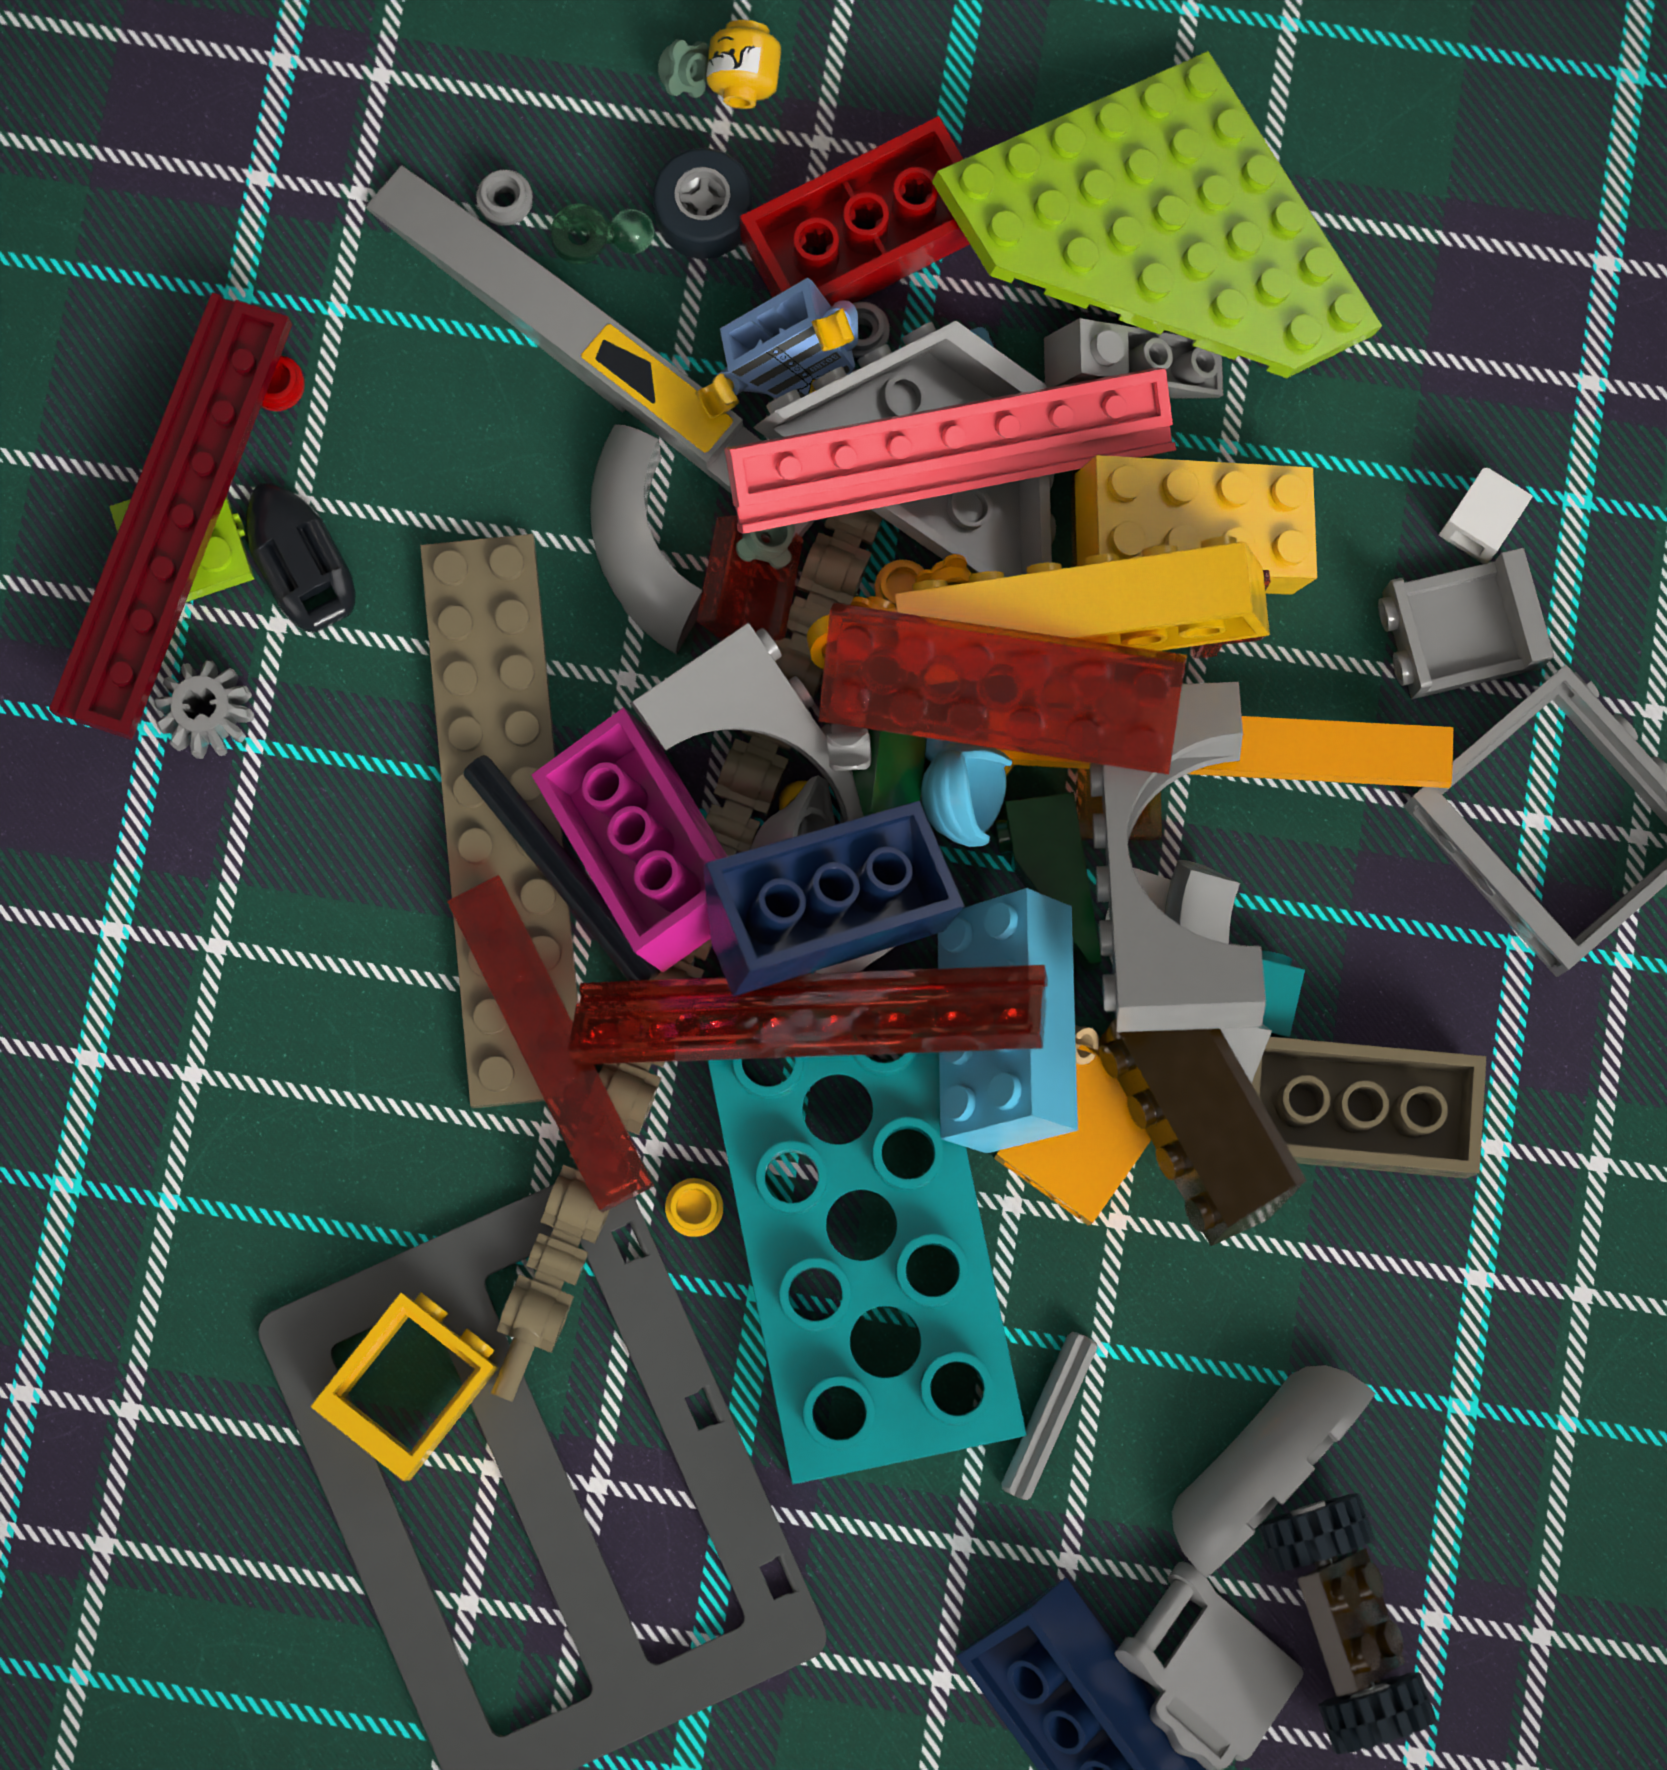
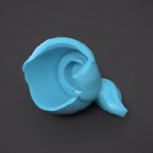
M956 709L949 719L938 721L928 727L925 757L931 763L923 776L921 804L928 822L937 832L953 842L964 846H984L990 840V836L985 834V832L988 831L997 818L1005 798L1007 779L1004 767L1011 766L1012 760L1002 751L986 743H962L969 734V722L964 711Z

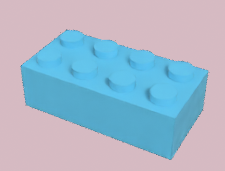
M1025 888L962 908L945 931L938 933L941 1139L983 1153H991L1078 1131L1072 906Z

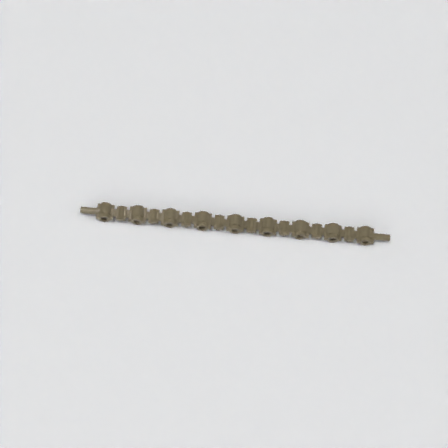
M871 509L827 518L825 528L834 531L832 537L818 533L797 585L798 590L809 593L807 600L795 597L784 624V630L793 633L792 638L787 639L777 635L775 643L782 654V657L775 661L787 680L797 676L813 701L821 685L825 670L816 666L811 659L807 643V632L810 626L819 618L828 614L839 613L834 611L836 604L850 609L852 599L859 590L871 557V552L861 549L859 546L861 542L869 545L873 544L883 517ZM742 731V733L752 736L750 742L746 743L735 738L733 746L726 757L713 796L724 799L726 802L724 807L712 804L705 820L727 856L751 849L755 835L760 827V822L751 819V815L755 811L767 816L776 797L789 762L788 758L776 753L779 747L788 751L791 749V746L780 740L751 731ZM711 939L665 972L660 971L658 976L641 989L634 987L628 1007L641 1013L638 1020L626 1016L619 1032L614 1049L624 1053L622 1060L618 1061L607 1056L596 1079L584 1114L596 1118L597 1122L594 1128L585 1124L582 1125L570 1155L571 1158L581 1161L578 1169L563 1165L552 1188L540 1222L554 1229L550 1237L541 1233L538 1234L526 1264L527 1267L537 1270L532 1280L519 1274L504 1307L496 1331L513 1339L491 1394L513 1402L534 1348L538 1347L550 1353L554 1349L574 1299L573 1295L565 1293L561 1289L564 1282L576 1286L589 1252L578 1248L581 1239L596 1244L606 1222L618 1186L606 1182L605 1179L608 1172L620 1176L632 1146L631 1142L622 1139L625 1130L639 1135L647 1119L662 1079L649 1073L650 1067L653 1064L663 1068L669 1055L675 1034L665 1031L668 1023L683 1027L704 974L703 969L693 966L692 963L695 957L706 961L712 947Z

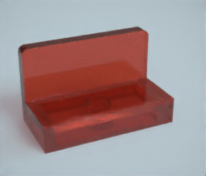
M736 515L717 517L697 622L721 640H724L748 623L755 632L763 627L774 641L782 640L786 635L803 538L795 533L788 546V551L791 554L790 562L784 568L776 569L766 561L754 559L748 562L741 559L736 552V544L742 539L743 534L737 531L736 523H738V517ZM761 535L763 542H770V538L767 535Z

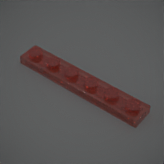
M497 875L448 900L447 903L599 1211L603 1213L654 1187L655 1185L503 879Z

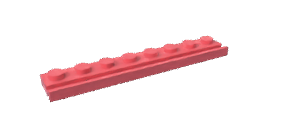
M1152 368L724 448L733 506H736L738 523H736L737 531L745 534L1081 469L1096 455L1144 457L1175 451L1176 444L1171 438L1170 426L1173 425L1166 368Z

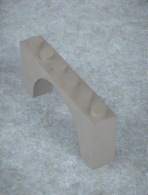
M749 623L744 625L630 703L662 751L695 735L719 730L751 731L780 740L804 755L828 781L839 805L843 823L863 817L854 777L849 770L834 771L829 766L827 734H831V726L826 724L820 729L807 709L815 705L812 697L797 676L789 680L784 676L775 662L782 657V654L774 640L763 627L755 632ZM894 947L817 970L813 973L822 987L830 992Z
M1239 682L1098 688L1097 710H1087L1086 722L1088 745H1099L1100 761L1090 762L1091 797L1102 796L1103 813L1093 814L1094 849H1105L1106 866H1096L1097 902H1109L1110 920H1099L1101 956H1112L1113 974L1103 975L1102 978L1104 1011H1115L1117 1032L1262 1027L1266 1000L1261 946H1241L1211 940L1182 927L1170 919L1152 902L1141 887L1133 871L1128 851V841L1139 815L1162 789L1178 778L1200 768L1224 762L1240 761L1243 727Z

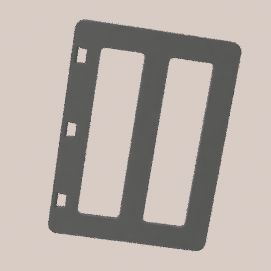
M608 1172L605 1179L606 1182L618 1186V1189L596 1244L581 1239L580 1243L584 1251L589 1252L587 1258L744 1613V1622L740 1627L665 1662L655 1664L646 1657L525 1376L523 1375L513 1402L491 1394L510 1347V1342L507 1335L496 1331L500 1319L486 1289V1280L491 1274L529 1258L539 1233L551 1236L554 1228L542 1224L540 1221L554 1184L267 1314L259 1327V1339L442 1770H574L813 1659L821 1653L826 1643L827 1635L824 1623L630 1186L622 1172L620 1176ZM630 1223L645 1257L637 1258L625 1264L612 1232ZM422 1292L448 1312L442 1323L458 1336H461L466 1329H469L494 1349V1352L488 1359L499 1368L475 1397L471 1405L592 1683V1692L587 1698L507 1735H498L491 1728L378 1461L310 1407L339 1371L333 1358L335 1346L372 1329L400 1293L406 1294L415 1300L419 1293ZM447 1348L463 1385L475 1369ZM703 1388L718 1424H712L699 1430L685 1398L698 1393ZM348 1393L345 1398L353 1404ZM778 1557L793 1593H786L774 1599L760 1566Z

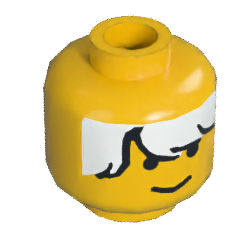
M750 20L731 21L726 24L725 29L719 30L713 35L710 41L706 74L707 85L715 93L723 96L724 104L733 108H753L756 106V101L770 97L777 89L781 46L778 40L769 34V28L759 22Z

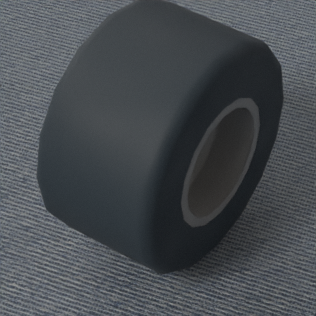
M708 147L688 149L670 158L658 172L652 191L656 226L665 242L680 254L696 259L719 258L736 249L742 242L740 216L753 210L751 181L742 165L727 153Z

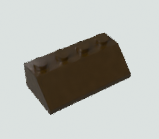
M1116 1019L1110 1023L1099 1039V1056L1102 1065L1111 1077L1117 1078L1128 1098V1110L1133 1121L1139 1128L1145 1129L1156 1148L1157 1163L1165 1177L1169 1180H1174L1185 1200L1186 1215L1194 1229L1198 1232H1203L1211 1247L1269 1220L1306 1182V1178L1221 1029L1117 1032Z

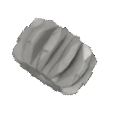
M207 660L202 666L200 676H198L189 663L183 664L181 672L185 680L180 684L171 677L164 678L163 685L172 693V697H159L155 699L154 706L159 711L166 713L157 722V727L163 734L173 733L170 745L177 751H181L190 745L192 755L197 759H203L207 753L208 745L211 743L219 756L226 755L227 746L223 739L230 735L235 741L241 743L246 738V735L236 726V723L253 721L254 713L252 710L241 706L252 697V694L247 686H236L238 675L231 668L224 670L218 675L216 664L213 661ZM200 702L207 706L211 704L215 711L209 718L203 714L197 715L194 711L197 704Z

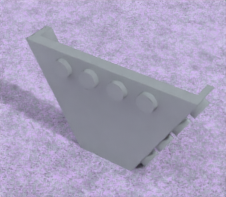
M954 321L936 330L932 322H929L902 338L906 346L894 352H891L888 344L880 346L857 360L861 367L860 369L847 375L841 366L812 382L816 391L801 398L795 389L766 405L770 415L753 428L767 438L775 439L1047 388V385L958 321ZM1054 474L871 509L943 560L952 554L964 556L967 561V568L971 573L1000 571L1004 573V577L1027 574L1026 568L1030 565L1052 562L1051 545L1056 534V522L1054 516L1050 513V489L1053 485Z

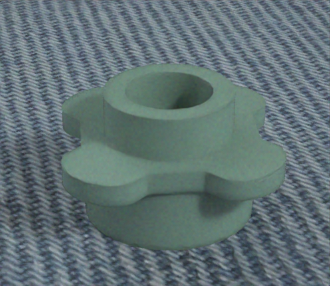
M677 39L666 47L661 54L658 73L661 82L670 95L678 96L681 92H688L691 97L698 98L704 93L709 57V47L705 42L698 41L693 46L687 45L686 41Z
M791 524L742 534V539L736 544V552L744 561L749 562L758 559L769 562L773 568H784L791 560L788 546L792 541L795 526ZM761 535H767L770 538V542H763Z

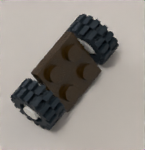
M1360 1493L1347 1494L1327 1501L1313 1503L1259 1524L1258 1529L1273 1572L1292 1570L1314 1563L1316 1568L1297 1579L1336 1692L1335 1697L1328 1698L1323 1703L1318 1704L1333 1752L1336 1754L1347 1752L1348 1754L1357 1752L1360 1749H1371L1382 1743L1385 1745L1394 1742L1395 1739L1406 1738L1413 1735V1732L1423 1731L1428 1726L1434 1725L1437 1718L1420 1672L1414 1674L1413 1672L1406 1673L1401 1676L1395 1675L1386 1680H1379V1678L1405 1663L1402 1655L1403 1638L1397 1624L1390 1619L1382 1596L1384 1592L1383 1579L1377 1566L1370 1561L1367 1549L1363 1548L1350 1552L1352 1549L1360 1548L1375 1540Z

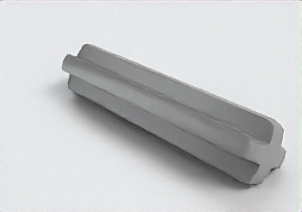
M1071 1332L1067 1335L1025 1429L1027 1436L1021 1438L1001 1483L1002 1489L1005 1492L1022 1500L1031 1498L1097 1350V1343L1094 1340L1077 1332Z

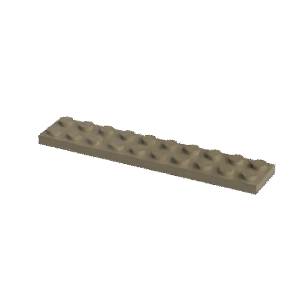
M533 534L420 545L470 1107L474 1109L588 1097L570 907L464 777L463 773L465 768L475 759L482 755L488 756L564 849L562 827L531 774L555 758L535 538Z

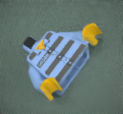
M809 278L804 279L720 328L727 367L713 378L712 384L699 389L695 393L709 418H716L728 412L739 403L736 396L742 391L768 394L777 399L796 389L802 398L816 391L812 382L828 372L842 366L847 375L852 373L855 367L852 349L858 343V314L856 307L846 300L838 301L831 307L813 281Z

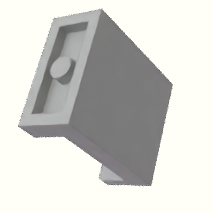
M1524 548L1503 552L1495 562L1406 583H1404L1403 578L1393 579L1382 592L1383 598L1378 600V610L1383 628L1386 632L1393 631L1398 652L1393 653L1395 674L1401 686L1408 685L1411 700L1542 669L1554 657Z

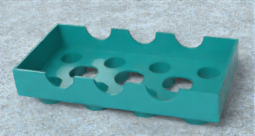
M929 972L700 1018L792 1485L1027 1436L967 1150L964 1146L942 1140L940 1137L939 1017ZM890 1015L905 1025L909 1033L910 1044L906 1053L901 1058L890 1063H879L869 1059L862 1052L858 1043V1032L861 1026L871 1017ZM763 1038L778 1039L785 1043L792 1051L795 1060L794 1068L790 1076L781 1084L771 1087L760 1086L746 1076L742 1067L743 1056L747 1048L757 1040ZM845 1075L854 1078L866 1088L871 1097L873 1116L870 1125L858 1139L850 1143L830 1144L821 1141L810 1132L804 1121V1098L811 1086L824 1077ZM904 1129L915 1130L922 1133L930 1141L934 1153L933 1164L921 1177L902 1179L893 1175L884 1165L882 1146L886 1139L896 1131ZM785 1153L804 1155L812 1161L818 1173L816 1189L807 1199L798 1203H785L776 1199L766 1186L765 1176L769 1165L775 1158ZM855 1190H868L881 1195L893 1208L897 1221L896 1235L891 1246L882 1255L865 1261L849 1259L840 1254L831 1244L826 1230L827 1215L831 1206L842 1195ZM937 1245L943 1247L952 1254L957 1263V1281L954 1287L942 1296H924L915 1291L908 1282L906 1276L908 1258L916 1249L922 1246ZM822 1269L831 1273L839 1282L842 1290V1301L838 1310L831 1317L821 1321H810L800 1317L791 1307L789 1289L793 1280L803 1271ZM889 1306L904 1311L914 1320L920 1332L921 1348L917 1360L909 1370L896 1377L880 1378L868 1374L859 1367L851 1353L850 1335L854 1324L861 1315L876 1307ZM950 1362H961L969 1365L978 1373L982 1382V1396L978 1405L971 1412L961 1416H953L941 1411L931 1396L930 1386L935 1372L941 1366ZM834 1386H844L854 1390L865 1404L866 1418L862 1428L856 1435L845 1440L827 1438L817 1429L813 1421L812 1410L815 1400L824 1390Z

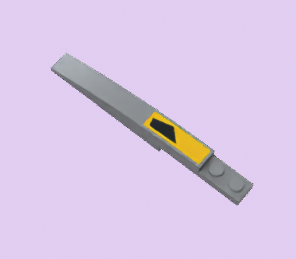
M402 165L366 205V209L614 407L622 413L624 410H627L731 493L724 448L761 441L743 426V419L731 410L716 418H709L695 393L702 388L520 249ZM815 520L794 524L795 532L792 538L794 544L798 542Z

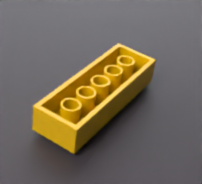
M1218 536L1201 541V548L1178 551V547L1174 545H1158L1142 550L1143 557L1120 560L1117 554H1098L1085 558L1084 566L1062 569L1060 563H1038L1028 566L1026 568L1027 574L1004 577V573L1000 571H985L970 575V583L950 586L947 585L945 580L920 581L912 585L913 591L895 594L901 661L927 682L937 683L1268 636L1270 631L1263 567L1245 541L1237 543L1236 537Z

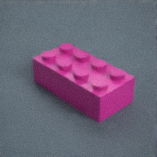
M623 707L535 771L531 776L634 952L660 971L665 972L711 939L703 866L707 862L728 856L665 752L661 750L646 726Z

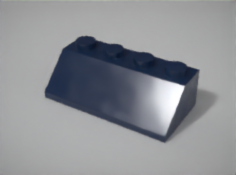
M920 801L710 861L703 866L711 944L733 996L944 932L964 907V903Z
M1066 1577L1027 1601L956 1656L1038 1770H1206L1196 1759L1176 1753L1171 1747L1166 1733L1153 1723L1150 1717V1709L1155 1702L1154 1697L1141 1679L1125 1668L1116 1658L1117 1646Z

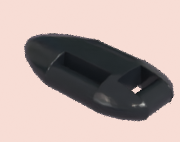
M270 483L258 484L250 495L246 512L247 539L251 556L283 614L295 626L311 633H317L347 616L349 617L354 609L356 598L353 578L323 519L306 501L290 490ZM333 587L337 594L336 597L307 612L302 603L303 601Z

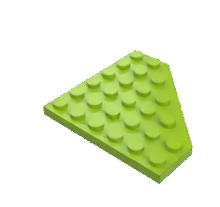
M1209 51L937 171L932 180L933 185L989 276L1012 283L1014 278L1045 288L1043 294L1084 309H1087L1089 304L1119 314V321L1160 335L1166 330L1193 339L1192 346L1235 360L1238 355L1267 365V372L1285 378L1295 375L1374 336L1382 327V324Z

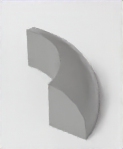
M614 425L600 454L591 490V528L596 554L604 577H606L625 612L657 643L677 655L704 608L703 593L700 588L680 575L666 560L659 550L648 525L647 505L650 485L662 459L659 439L626 425Z
M1178 860L1171 878L1164 914L1182 927L1200 936L1229 944L1231 914L1240 883L1205 865ZM1263 1024L1262 1027L1220 1028L1252 1083L1272 1030Z
M1327 1365L1307 1366L1289 1375L1278 1391L1237 1438L1177 1497L1172 1510L1175 1536L1182 1552L1205 1578L1209 1577L1255 1533V1528L1269 1515L1277 1503L1283 1504L1315 1469L1313 1465L1325 1454L1334 1441L1338 1442L1372 1400L1376 1394L1372 1389L1349 1372Z

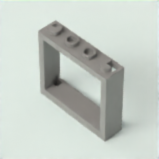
M1566 664L1453 761L1452 784L1450 788L1553 700L1667 826V764L1656 756L1651 758L1636 742L1638 735L1633 726L1621 715H1612L1597 699L1599 692L1593 682L1590 681L1586 684ZM1423 787L1403 806L1555 977L1570 970L1667 885L1666 858L1572 940L1447 801L1443 794L1450 788Z

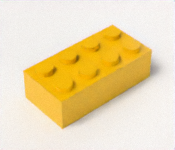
M1096 455L1075 473L1077 566H1084L1085 558L1098 554H1117L1120 560L1143 557L1142 550L1152 546L1174 545L1178 547V551L1201 548V541L1208 538L1233 536L1236 537L1237 543L1245 541L1262 565L1265 594L1292 595L1317 579L1313 467Z

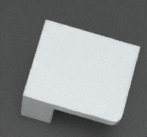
M1483 468L1439 536L1481 563L1486 564L1498 551L1533 496L1490 468Z

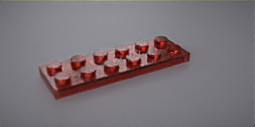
M834 603L829 614L819 721L1169 775L1187 655Z

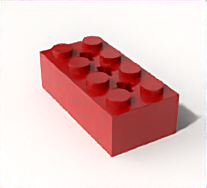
M940 116L741 215V241L772 297L809 278L831 307L842 300L855 303L970 245L932 183L937 171L963 160V157ZM914 197L916 203L921 200H925V202L915 205L906 202L905 199ZM865 221L868 228L874 224L875 228L863 230L856 227V224ZM816 246L819 253L826 249V253L821 255L807 253V248Z

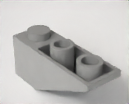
M1079 318L1044 337L1045 384L1047 388L1146 369L1166 368L1169 398H1219L1223 396L1222 356L1192 346L1193 339L1165 332H1162L1160 335L1142 328Z

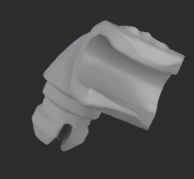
M842 671L832 681L835 693L832 696L833 700L829 704L831 713V734H827L829 766L834 771L864 770L871 763V745L868 732L869 701L865 698V694L861 689L863 686L862 678L854 671Z

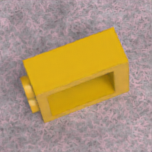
M422 1292L419 1293L415 1300L403 1293L398 1295L310 1406L403 1481H410L499 1368L488 1359L494 1352L491 1346L469 1329H466L461 1336H458L442 1323L448 1312ZM408 1317L475 1369L412 1450L345 1398Z

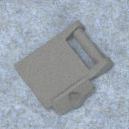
M1178 1562L1168 1576V1581L1171 1585L1135 1637L1125 1638L1115 1652V1656L1125 1668L1151 1684L1161 1693L1150 1709V1717L1153 1723L1166 1733L1173 1750L1180 1755L1196 1759L1207 1770H1221L1227 1768L1234 1758L1238 1761H1244L1251 1757L1302 1679L1303 1669L1217 1594L1208 1579L1193 1565L1186 1562ZM1191 1600L1203 1609L1168 1661L1162 1666L1153 1652L1187 1602Z

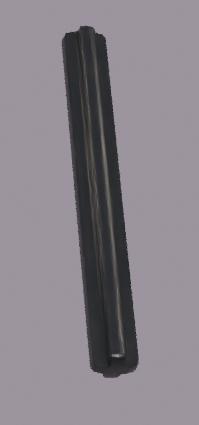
M482 755L470 763L463 772L464 777L629 982L637 989H641L652 982L658 976L660 970L634 952L603 897L488 756Z

